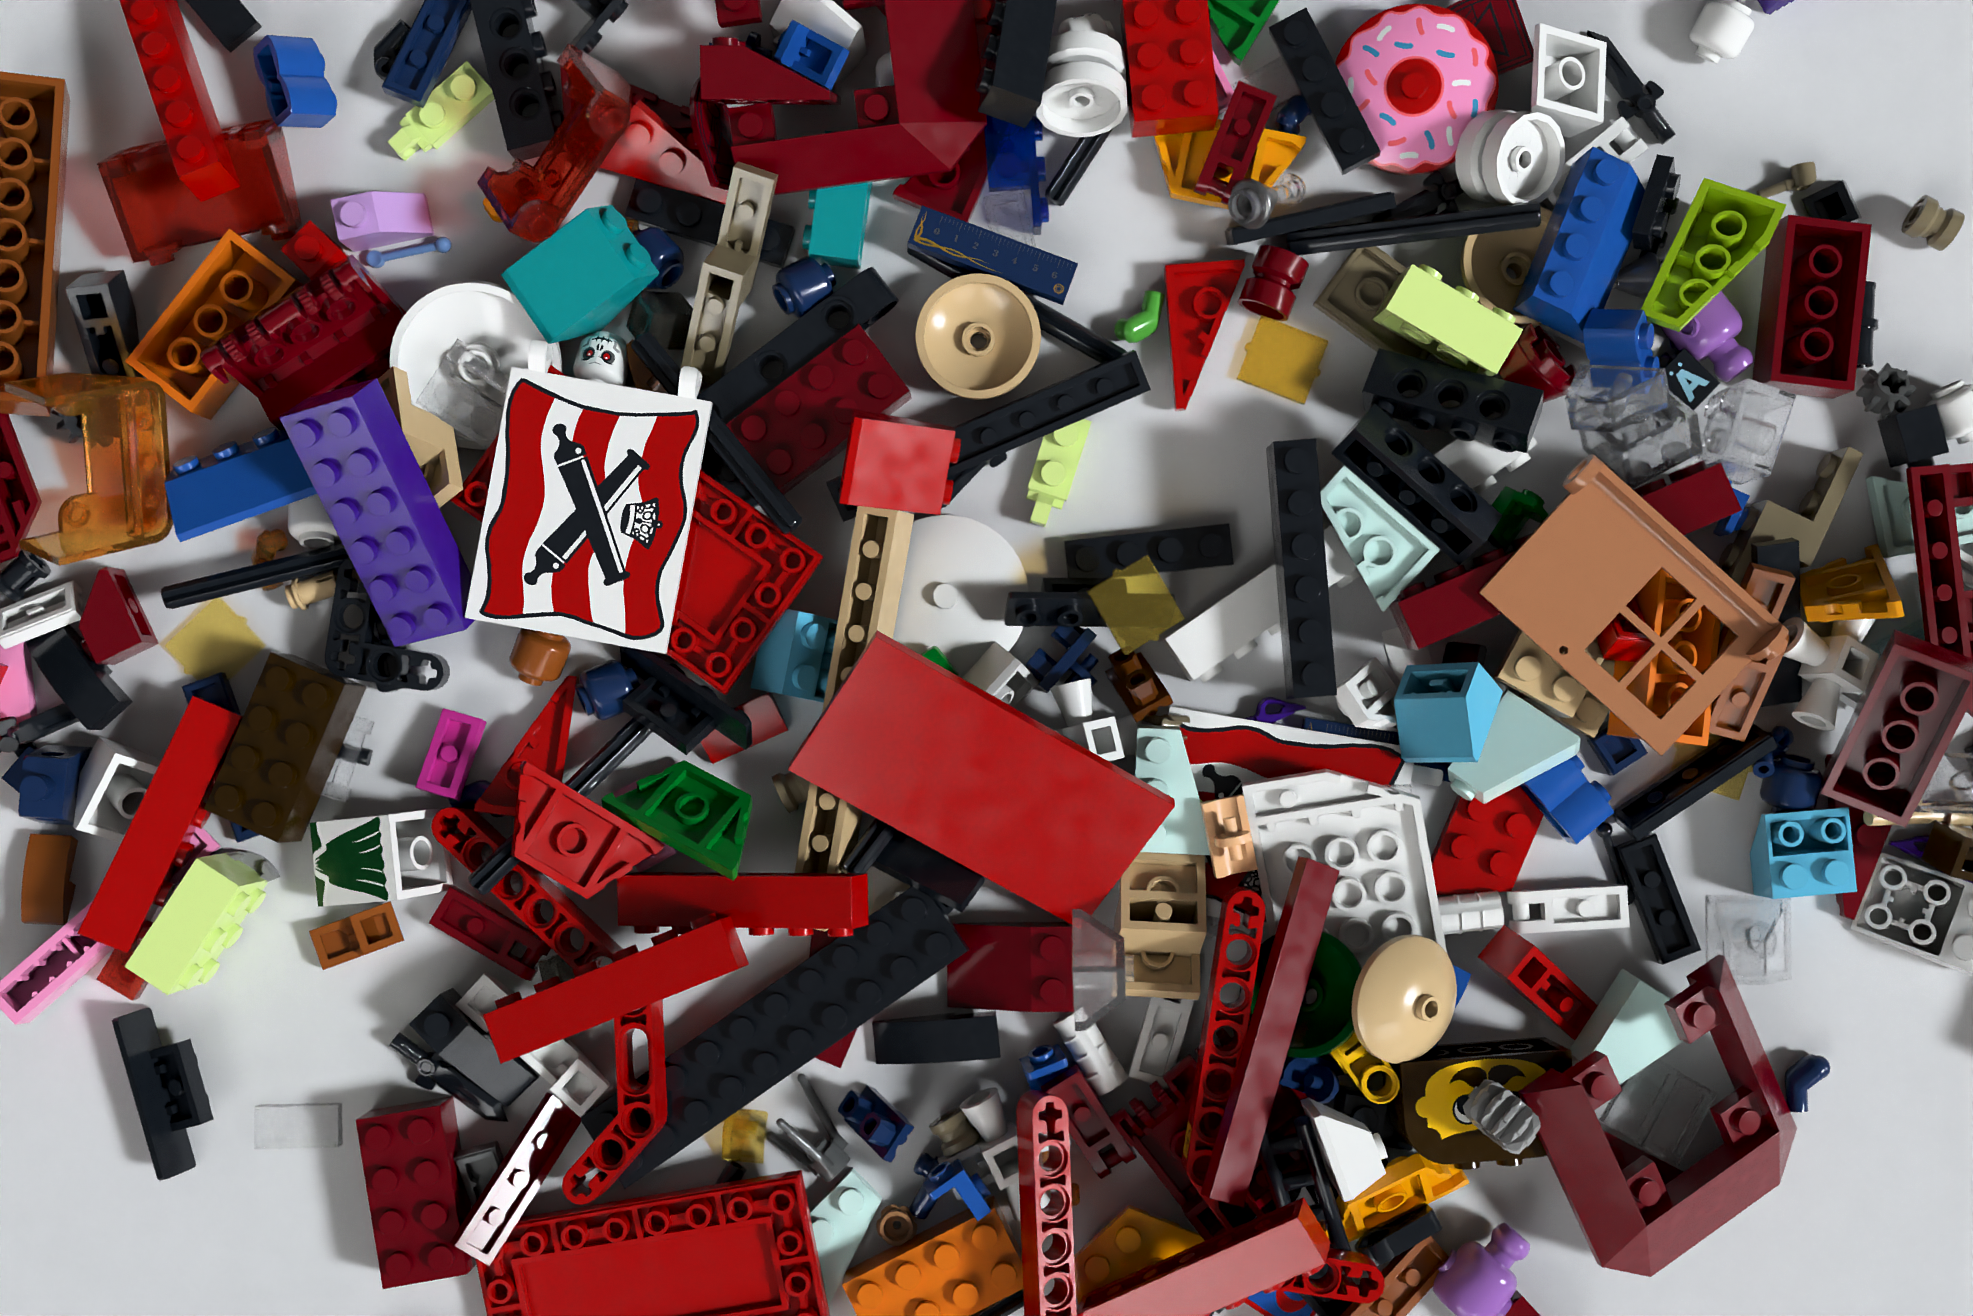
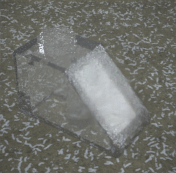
M1580 364L1565 397L1571 430L1615 432L1668 407L1670 395L1665 368Z

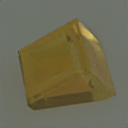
M740 1109L724 1120L722 1160L763 1164L768 1124V1113L766 1111Z

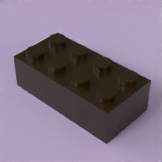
M270 652L204 809L277 843L302 841L367 687L348 678L334 675L328 669L296 655Z

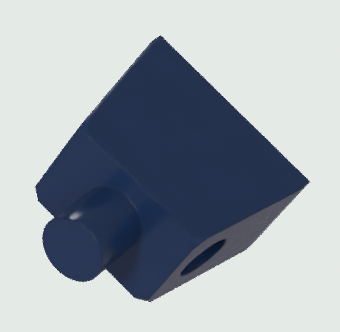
M47 744L25 755L19 787V816L39 823L74 825L79 776L93 747Z

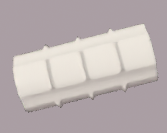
M1475 891L1472 894H1454L1453 896L1438 898L1444 935L1456 933L1461 935L1464 932L1473 931L1482 932L1483 930L1502 928L1504 925L1503 907L1498 891L1480 893Z
M1083 1004L1074 1008V1012H1067L1053 1023L1063 1040L1062 1042L1066 1044L1075 1062H1077L1084 1073L1086 1080L1089 1081L1098 1096L1110 1092L1128 1078L1127 1073L1118 1061L1119 1058L1115 1056L1107 1043L1108 1040L1103 1037L1096 1022L1093 1021Z

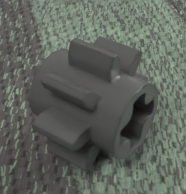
M1886 363L1879 373L1870 369L1862 378L1864 385L1856 392V396L1863 397L1864 411L1881 414L1883 419H1886L1894 409L1902 413L1911 404L1908 397L1916 390V386L1910 385V380L1907 376L1908 371L1891 368L1889 363Z

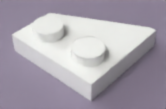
M1377 657L1363 664L1336 687L1337 695L1335 696L1337 704L1342 713L1351 719L1355 727L1398 732L1394 697L1398 689Z

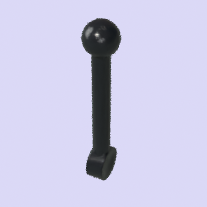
M1602 822L1596 828V833L1603 838L1616 883L1626 885L1611 838L1613 828L1608 822ZM1627 889L1628 905L1634 902L1635 898L1632 890Z

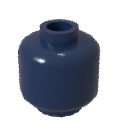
M648 227L632 232L639 244L648 251L652 263L660 273L646 288L667 289L674 285L684 271V254L682 249L658 227Z
M806 256L777 272L776 284L772 286V291L779 307L786 315L793 314L795 317L801 318L824 299L832 295V287L837 282L828 264H820L814 258Z
M608 660L581 672L580 683L575 685V689L587 716L594 714L599 720H607L624 713L622 701L640 686V683L632 667L624 669L620 662Z
M1785 753L1780 755L1779 759L1774 760V773L1762 780L1760 788L1762 800L1772 806V813L1814 809L1823 781L1821 772L1814 767L1815 761L1794 754Z

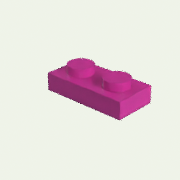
M443 708L415 788L460 801L487 722L480 718Z

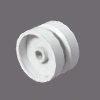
M1090 30L1068 31L1051 38L1042 101L1036 111L1037 118L1044 127L1060 135L1090 137L1108 132L1122 122L1127 113L1126 55L1119 42L1104 33Z
M1505 109L1483 111L1468 123L1460 136L1455 154L1456 175L1461 188L1474 200L1493 204L1503 203L1506 205L1530 202L1541 203L1552 193L1559 182L1565 163V142L1560 127L1550 116L1539 112H1515Z

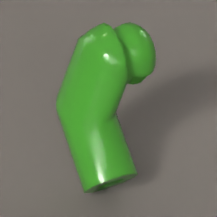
M1145 291L1141 311L1128 319L1121 318L1116 322L1114 328L1116 337L1119 340H1126L1128 343H1137L1152 335L1158 328L1165 295L1156 291Z

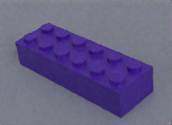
M374 378L304 399L279 417L394 647L466 630L475 621L474 619L465 618L472 575L378 379Z

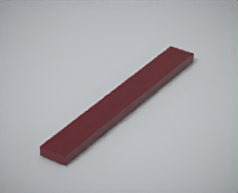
M1298 856L1201 1190V1195L1240 1207H1244L1340 871L1310 858Z

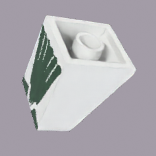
M445 807L310 823L318 907L395 901L448 891L449 887L453 886L450 852L436 840L431 828L434 816Z

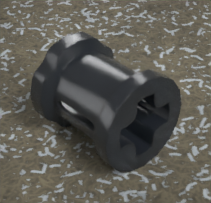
M23 546L18 557L0 570V591L8 598L18 602L24 597V591L40 577L45 579L50 575L51 569L36 552Z

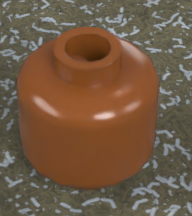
M521 628L509 661L512 667L519 672L518 678L530 685L541 686L543 681L551 682L559 679L570 653L571 644L563 635Z

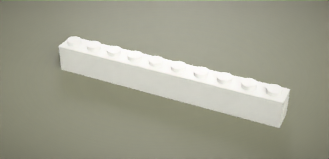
M1495 411L1487 418H1498L1501 414ZM1534 437L1531 439L1528 451L1538 444ZM1457 438L1433 454L1478 494L1497 482L1493 475L1505 466L1511 472L1531 459L1528 453L1519 451L1503 452L1494 448L1489 443L1478 440L1462 441ZM1332 524L1323 529L1328 588L1336 583L1339 589L1358 578L1360 573ZM1275 563L1161 640L1189 681L1199 677L1203 683L1224 669L1220 662L1228 656L1234 654L1239 659L1258 646L1254 639L1268 630L1272 636L1281 630Z

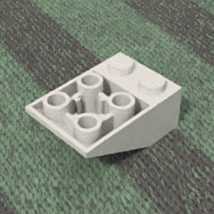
M1881 852L1850 929L1973 976V883L1950 877L1947 874Z

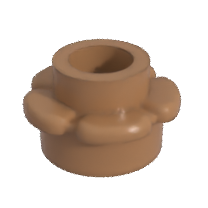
M891 1204L881 1211V1218L877 1220L876 1230L878 1235L889 1245L901 1246L914 1238L918 1226L914 1221L916 1217L910 1213L909 1207L905 1205L898 1207L896 1204ZM895 1221H899L901 1223V1227L895 1228L893 1226V1223Z

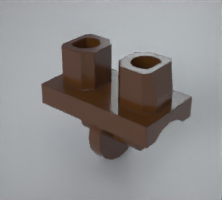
M1127 645L1109 655L1108 658L1112 667L1105 671L1106 676L1136 723L1143 720L1146 715L1154 716L1158 712V707L1168 706L1173 703L1169 692L1141 652L1136 654L1132 647Z

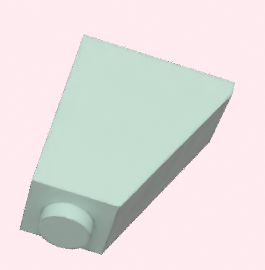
M1508 690L1498 704L1478 762H1452L1449 766L1448 776L1449 781L1452 782L1450 787L1468 801L1476 798L1485 804L1574 757L1580 749V737Z
M1622 968L1571 1046L1572 1055L1579 1061L1595 1050L1607 1055L1619 1084L1623 1083L1683 1042L1678 1038L1664 1006V1003L1671 998Z

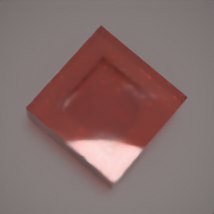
M114 949L96 980L132 1001L139 999L148 982L124 967L134 952L125 953Z

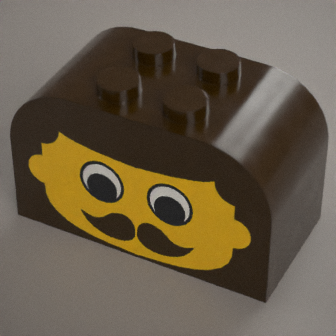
M1546 1037L1437 1045L1435 1049L1431 1048L1423 1056L1413 1061L1400 1064L1389 1063L1397 1074L1400 1085L1397 1096L1388 1102L1389 1119L1397 1134L1423 1157L1439 1164H1454V1168L1477 1169L1480 1168V1162L1496 1161V1164L1500 1166H1518L1523 1164V1159L1547 1156L1537 1133L1533 1142L1528 1147H1525L1520 1154L1504 1150L1472 1124L1465 1116L1463 1105L1468 1100V1095L1476 1086L1478 1087L1485 1079L1501 1084L1516 1097L1520 1098L1518 1094L1520 1089L1551 1068L1560 1073L1573 1066L1572 1052L1570 1049ZM1382 1071L1384 1086L1386 1083V1074Z

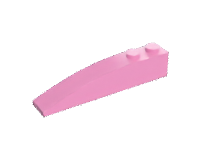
M196 827L189 843L194 845L192 854L183 868L177 866L170 882L175 884L174 891L196 858L213 855L221 847L204 828ZM92 902L0 981V1009L15 1025L30 1023L114 949L78 934Z

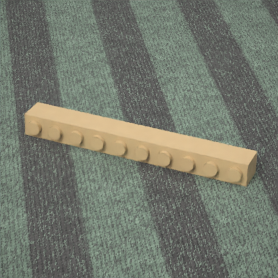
M857 506L822 713L875 632L878 630L893 639L914 514L899 510ZM810 782L794 873H842L841 863L858 842L863 811ZM816 929L824 932L827 931V929Z

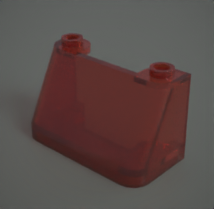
M569 43L557 62L568 75V82L565 83L562 89L569 97L576 100V103L534 166L518 158L512 163L513 168L507 171L497 172L495 169L487 166L477 182L508 231L531 242H542L550 238L557 231L627 127L631 116L632 89L624 77Z
M269 118L221 128L241 187L200 202L178 177L166 139L119 150L97 163L133 263L146 260L149 261L150 266L169 263L175 260L173 253L181 250L183 247L220 240L228 229L233 230L240 236L260 232L261 235H270L272 241L293 237L296 234V230L302 225L282 127L277 126L273 119Z

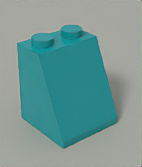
M613 205L585 209L507 268L501 276L547 343L552 344L602 331L660 273L652 263L648 251L639 244L627 227V222L623 215Z

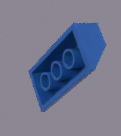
M1592 147L1572 164L1513 307L1514 311L1584 344L1583 328L1592 309L1605 308L1632 241V229L1645 192L1631 164L1595 147Z
M276 427L267 428L253 435L252 441L240 445L236 441L227 442L212 451V455L198 459L196 455H191L180 459L172 465L173 469L164 484L175 533L179 542L317 494L285 429L277 431Z

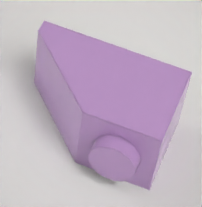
M369 191L330 200L338 240L353 252L434 235L427 197L424 193Z

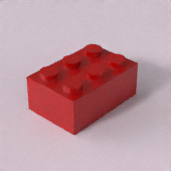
M1122 0L1120 23L1122 44L1126 55V86L1131 138L1214 130L1219 112L1208 0Z

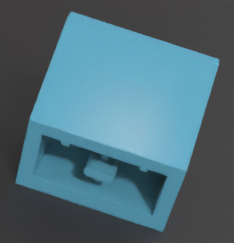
M787 609L758 650L750 688L824 703L838 620Z
M1479 662L1406 666L1394 697L1401 758L1406 763L1478 762L1503 693L1502 689Z
M1849 807L1761 814L1750 851L1754 895L1770 899L1857 892Z

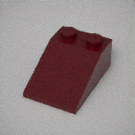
M714 37L712 38V45H700L702 100L714 104L754 105L768 102L772 105H841V96L747 48L746 42L738 41V38Z
M1068 922L952 923L970 950L947 965V1007L1019 1012H1074L1072 924Z

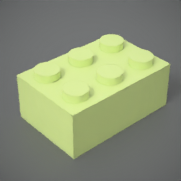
M1413 264L1410 265L1397 277L1372 320L1452 367L1491 377L1496 375L1523 331L1522 328L1514 324L1516 318L1500 308L1494 307L1491 311L1477 302L1479 300L1478 295L1465 287L1456 286L1454 289L1440 281L1443 276L1432 267L1425 264H1420L1419 267Z
M227 853L196 858L124 967L166 995L184 989L188 990L201 983L206 984L218 970L220 963L216 960L224 948L229 949L240 937L243 928L239 925L247 913L252 914L265 899L266 893L263 889L268 882L260 877L261 874L241 861H235Z

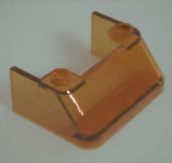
M69 372L4 382L6 392L45 407L51 406L54 411L65 416L81 415L87 493L71 496L63 502L58 512L59 531L19 540L21 549L61 566L157 543L167 537L173 526L164 484L170 474L166 398L159 384L141 377Z

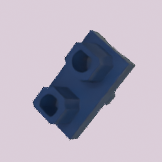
M1058 626L1050 636L1067 650L1064 655L1056 662L1039 648L1025 664L1033 676L1040 681L1038 686L1046 693L1050 691V688L1059 681L1068 669L1073 673L1064 684L1091 679V687H1093L1098 681L1090 674V671L1099 660L1091 653L1080 665L1076 660L1097 635L1088 627L1083 630L1080 627Z
M1328 1055L1304 1059L1286 1056L1279 1084L1301 1091L1306 1094L1307 1098L1325 1104L1334 1099L1338 1093V1076L1345 1073L1335 1060Z
M869 1085L865 1086L861 1094L850 1090L838 1107V1112L844 1117V1121L883 1160L890 1163L895 1158L898 1145L904 1144L907 1140V1135L914 1129V1126L900 1111L892 1106L875 1088Z

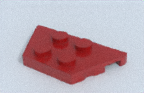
M523 761L520 765L511 855L582 897L590 898L604 889L607 883L613 879L621 878L633 870V866L652 854L656 855L664 848L665 845L529 762Z
M1520 786L1485 804L1476 798L1468 801L1457 795L1431 856L1437 895L1469 894L1475 891L1478 893L1512 891L1544 816Z

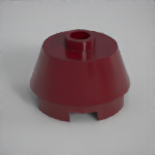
M1531 323L1523 328L1521 335L1498 371L1502 380L1544 390L1543 403L1568 395V388L1579 380V374L1573 364L1565 368L1566 362L1558 351L1561 348L1560 345L1542 327L1537 326L1534 328Z

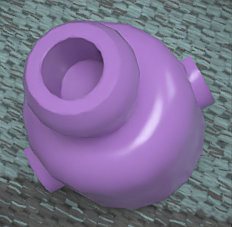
M1722 291L1680 332L1660 326L1669 338L1671 348L1676 347L1678 351L1685 348L1698 362L1709 358L1714 364L1715 375L1724 382L1734 379L1754 363L1752 352L1748 348L1740 346L1734 339L1742 330V318Z
M1505 1222L1501 1223L1493 1229L1491 1241L1486 1247L1476 1241H1469L1460 1246L1457 1251L1451 1249L1448 1259L1437 1268L1440 1272L1435 1278L1433 1291L1439 1300L1456 1316H1505L1513 1304L1511 1297L1517 1287L1516 1276L1509 1268L1515 1261L1523 1260L1528 1255L1530 1244Z

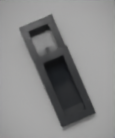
M70 624L25 641L30 654L43 675L87 730H103L133 702L109 676L113 671L107 665L96 664L95 661L87 656L81 644L82 637Z
M996 1010L955 1015V1013L872 1021L876 1064H925L1001 1058Z

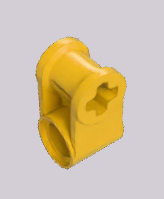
M1355 1032L1342 1046L1329 1053L1341 1070L1349 1076L1357 1089L1369 1101L1376 1104H1385L1397 1096L1400 1088L1397 1074L1388 1062L1378 1059L1367 1052L1361 1045ZM1376 1071L1385 1072V1085L1377 1091L1368 1090V1077Z

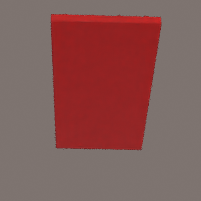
M550 365L547 373L566 376ZM499 433L463 482V490L450 500L481 523L483 522ZM701 470L667 654L721 693L727 695L824 557L791 533L787 535L781 533L770 518Z
M878 630L811 729L788 767V770L1079 929L1088 921L1175 807L1174 798Z
M802 1170L524 1216L519 1219L490 1266L475 1259L487 1316H830Z

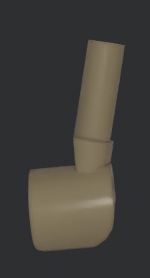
M1804 162L1791 166V179L1783 180L1756 192L1757 195L1768 198L1784 191L1806 190L1816 181L1815 163Z
M1155 714L1154 716L1146 715L1142 721L1159 726L1180 727L1182 722L1190 723V718L1187 715L1164 714L1158 716ZM1182 734L1183 740H1186L1187 736Z

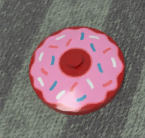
M1405 4L1376 14L1353 32L1341 48L1335 61L1381 151L1379 157L1366 164L1390 174L1405 176L1423 175L1441 170L1455 163L1459 139L1468 123L1481 112L1495 110L1499 79L1497 65L1489 44L1471 22L1458 13L1440 6Z

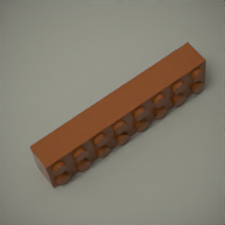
M0 71V413L50 417L70 97L65 79Z

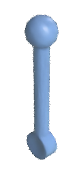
M439 237L434 243L383 254L372 250L367 254L366 260L370 266L380 268L386 261L432 251L447 253L450 251L452 244L447 237Z

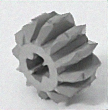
M1485 1079L1478 1087L1476 1086L1468 1095V1100L1463 1105L1465 1116L1472 1124L1494 1143H1497L1510 1153L1520 1154L1525 1147H1528L1536 1138V1133L1541 1128L1539 1117L1532 1112V1109L1510 1090H1507L1493 1080Z

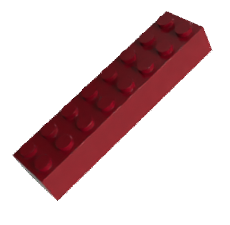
M1704 460L1669 473L1668 476L1671 481L1669 483H1665L1664 478H1660L1633 489L1683 535L1742 510L1721 463L1707 467ZM1531 534L1512 541L1511 544L1514 548L1512 551L1505 553L1503 547L1473 558L1472 560L1475 565L1473 568L1465 570L1463 564L1434 575L1436 584L1426 587L1423 581L1400 591L1397 597L1398 600L1392 602L1389 608L1407 648L1419 650L1502 614L1478 591Z

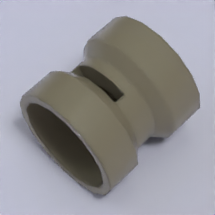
M1924 195L1907 214L1901 230L1912 238H1926L1928 246L1942 251L1957 236L1963 225L1965 215L1954 208L1943 210L1939 206L1938 200Z

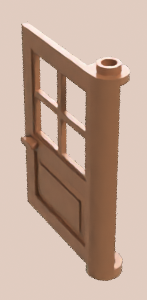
M1590 454L1563 481L1562 486L1569 492L1567 496L1478 593L1654 751L1662 756L1752 660L1760 661L1764 658L1773 660L1779 656L1788 645L1786 637L1789 630L1594 454ZM1662 568L1695 599L1659 636L1626 605ZM1704 606L1737 636L1700 673L1673 649L1668 642ZM1620 613L1653 644L1617 681L1584 650ZM1662 651L1695 681L1658 718L1631 694L1626 687Z

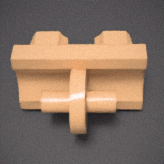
M1238 794L1201 802L1200 806L1214 877L1218 879L1236 873L1258 870L1244 796Z

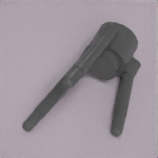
M799 1074L797 1079L831 1140L828 1141L825 1137H822L812 1145L782 1118L777 1119V1126L807 1154H804L771 1131L766 1133V1138L805 1165L815 1176L819 1174L826 1182H829L850 1161V1157L843 1151L848 1143L836 1130L806 1076Z

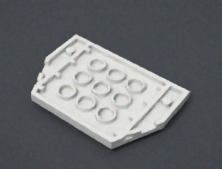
M1329 769L1242 783L1270 937L1276 934L1298 856L1340 870L1322 931L1336 937L1349 947L1362 968L1369 957L1381 945L1401 935L1412 934L1426 937L1439 944L1447 953L1422 806L1418 795ZM1310 989L1306 993V1001L1308 1004L1313 1003L1317 998V992L1315 989Z

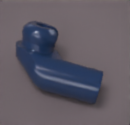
M1301 95L1291 97L1278 112L1276 122L1279 123L1278 131L1295 135L1300 133L1299 124L1303 122L1306 116L1311 115Z
M1776 726L1771 732H1767L1773 736L1778 747L1752 764V771L1757 777L1767 778L1771 776L1775 771L1774 760L1780 757V755L1785 754L1789 750V745L1794 742V735L1787 727Z

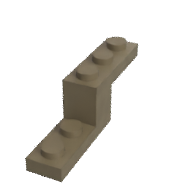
M737 162L733 167L717 245L702 264L681 368L689 366L698 369L702 374V382L711 385L725 374L739 307L753 288L778 179V174L741 162Z
M1849 446L1827 453L1817 467L1816 475L1819 478L1814 489L1810 490L1800 503L1799 512L1802 513L1801 515L1770 500H1764L1747 506L1748 515L1734 542L1728 544L1719 559V565L1722 566L1721 569L1740 586L1749 563H1752L1751 543L1794 538L1799 541L1800 568L1810 567L1864 453Z

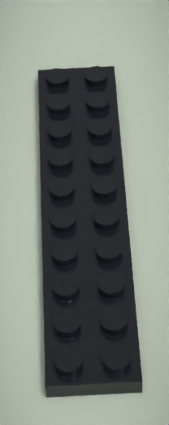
M913 886L871 914L868 917L869 925L853 929V936L838 937L665 1058L667 1121L663 1128L618 1177L624 1189L631 1186L969 951V947L937 900ZM649 1070L636 1080L643 1085H647ZM617 1092L581 1117V1122L593 1141L618 1114ZM638 1107L636 1110L637 1122L641 1126L649 1128L651 1124L650 1114L647 1110ZM610 1139L608 1142L609 1153L614 1158L621 1159L623 1154L621 1145L617 1141Z

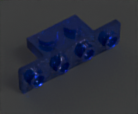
M987 115L988 124L984 128L989 192L1029 189L1032 235H1041L1042 223L1049 222L1048 198L1040 197L1039 182H1046L1044 156L1037 157L1035 142L1043 141L1042 123L1037 116H1033L1027 127L1023 128Z

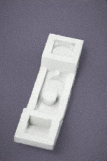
M485 972L456 1003V1006L487 1033L489 1031L483 1014L497 1009L496 1000L515 992ZM568 1038L520 1056L552 1085L549 1090L579 1117H582L610 1086V1083L595 1065Z

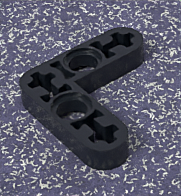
M345 559L340 565L337 574L326 642L325 664L328 670L340 677L420 691L437 690L443 687L450 676V667L441 655L372 642L377 611L362 581H360L358 587V580L352 578V571L356 569L351 559ZM358 588V594H366V600L347 598L348 592H357ZM352 604L357 605L363 612V621L355 629L345 624L343 616L346 608ZM341 633L345 635H360L359 641H350L349 643V639H340ZM348 649L349 654L355 656V662L347 664L345 668V662L338 660L339 652H346ZM385 653L392 654L397 660V670L390 677L382 675L378 670L377 662L381 655ZM429 661H431V668L437 670V676L429 678L427 683L425 675L408 673L409 665L417 667L427 666Z

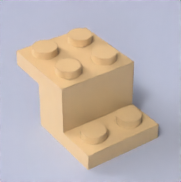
M392 366L378 378V381L440 508L463 490L453 422L412 405L407 372Z
M1519 629L1493 678L1519 691L1518 697L1541 712L1589 738H1595L1609 709ZM1596 637L1584 651L1613 676L1615 660L1603 659Z
M1140 852L1120 877L1119 900L1114 917V995L1199 999L1201 993L1200 952L1207 933L1205 855Z

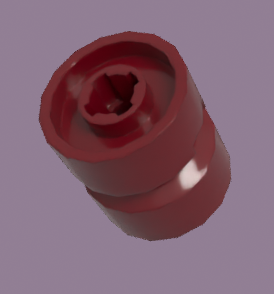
M1261 245L1252 263L1255 277L1246 279L1237 302L1243 308L1256 315L1276 321H1287L1296 300V296L1291 290L1300 288L1309 267L1308 262L1301 256L1286 249L1271 245Z

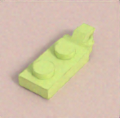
M466 61L431 92L424 108L415 105L405 114L406 117H403L399 122L403 128L388 141V144L405 161L420 148L424 152L433 147L437 150L494 100L492 88Z
M1082 419L1043 437L1027 487L1029 491L1026 499L1036 502L1030 523L1045 527L1051 507L1062 510L1064 501H1067L1092 421Z

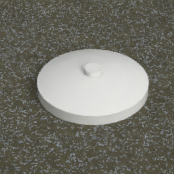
M459 281L438 287L429 292L406 312L393 336L390 348V368L395 366L407 372L412 405L453 422L457 447L483 450L488 449L499 433L511 367L528 369V353L532 340L545 341L546 343L547 341L511 289L486 281ZM559 343L549 344L554 350L550 365L562 372V356Z
M936 515L914 521L893 639L920 655L930 647L937 646L957 670L961 678L995 641L1009 652L1019 638L1023 626L1005 625L1004 614L1008 593L1029 592L1024 568L1014 549L999 533L971 518L956 515Z

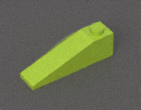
M1704 178L1641 307V310H1644L1647 321L1680 332L1770 243L1784 213L1786 204Z

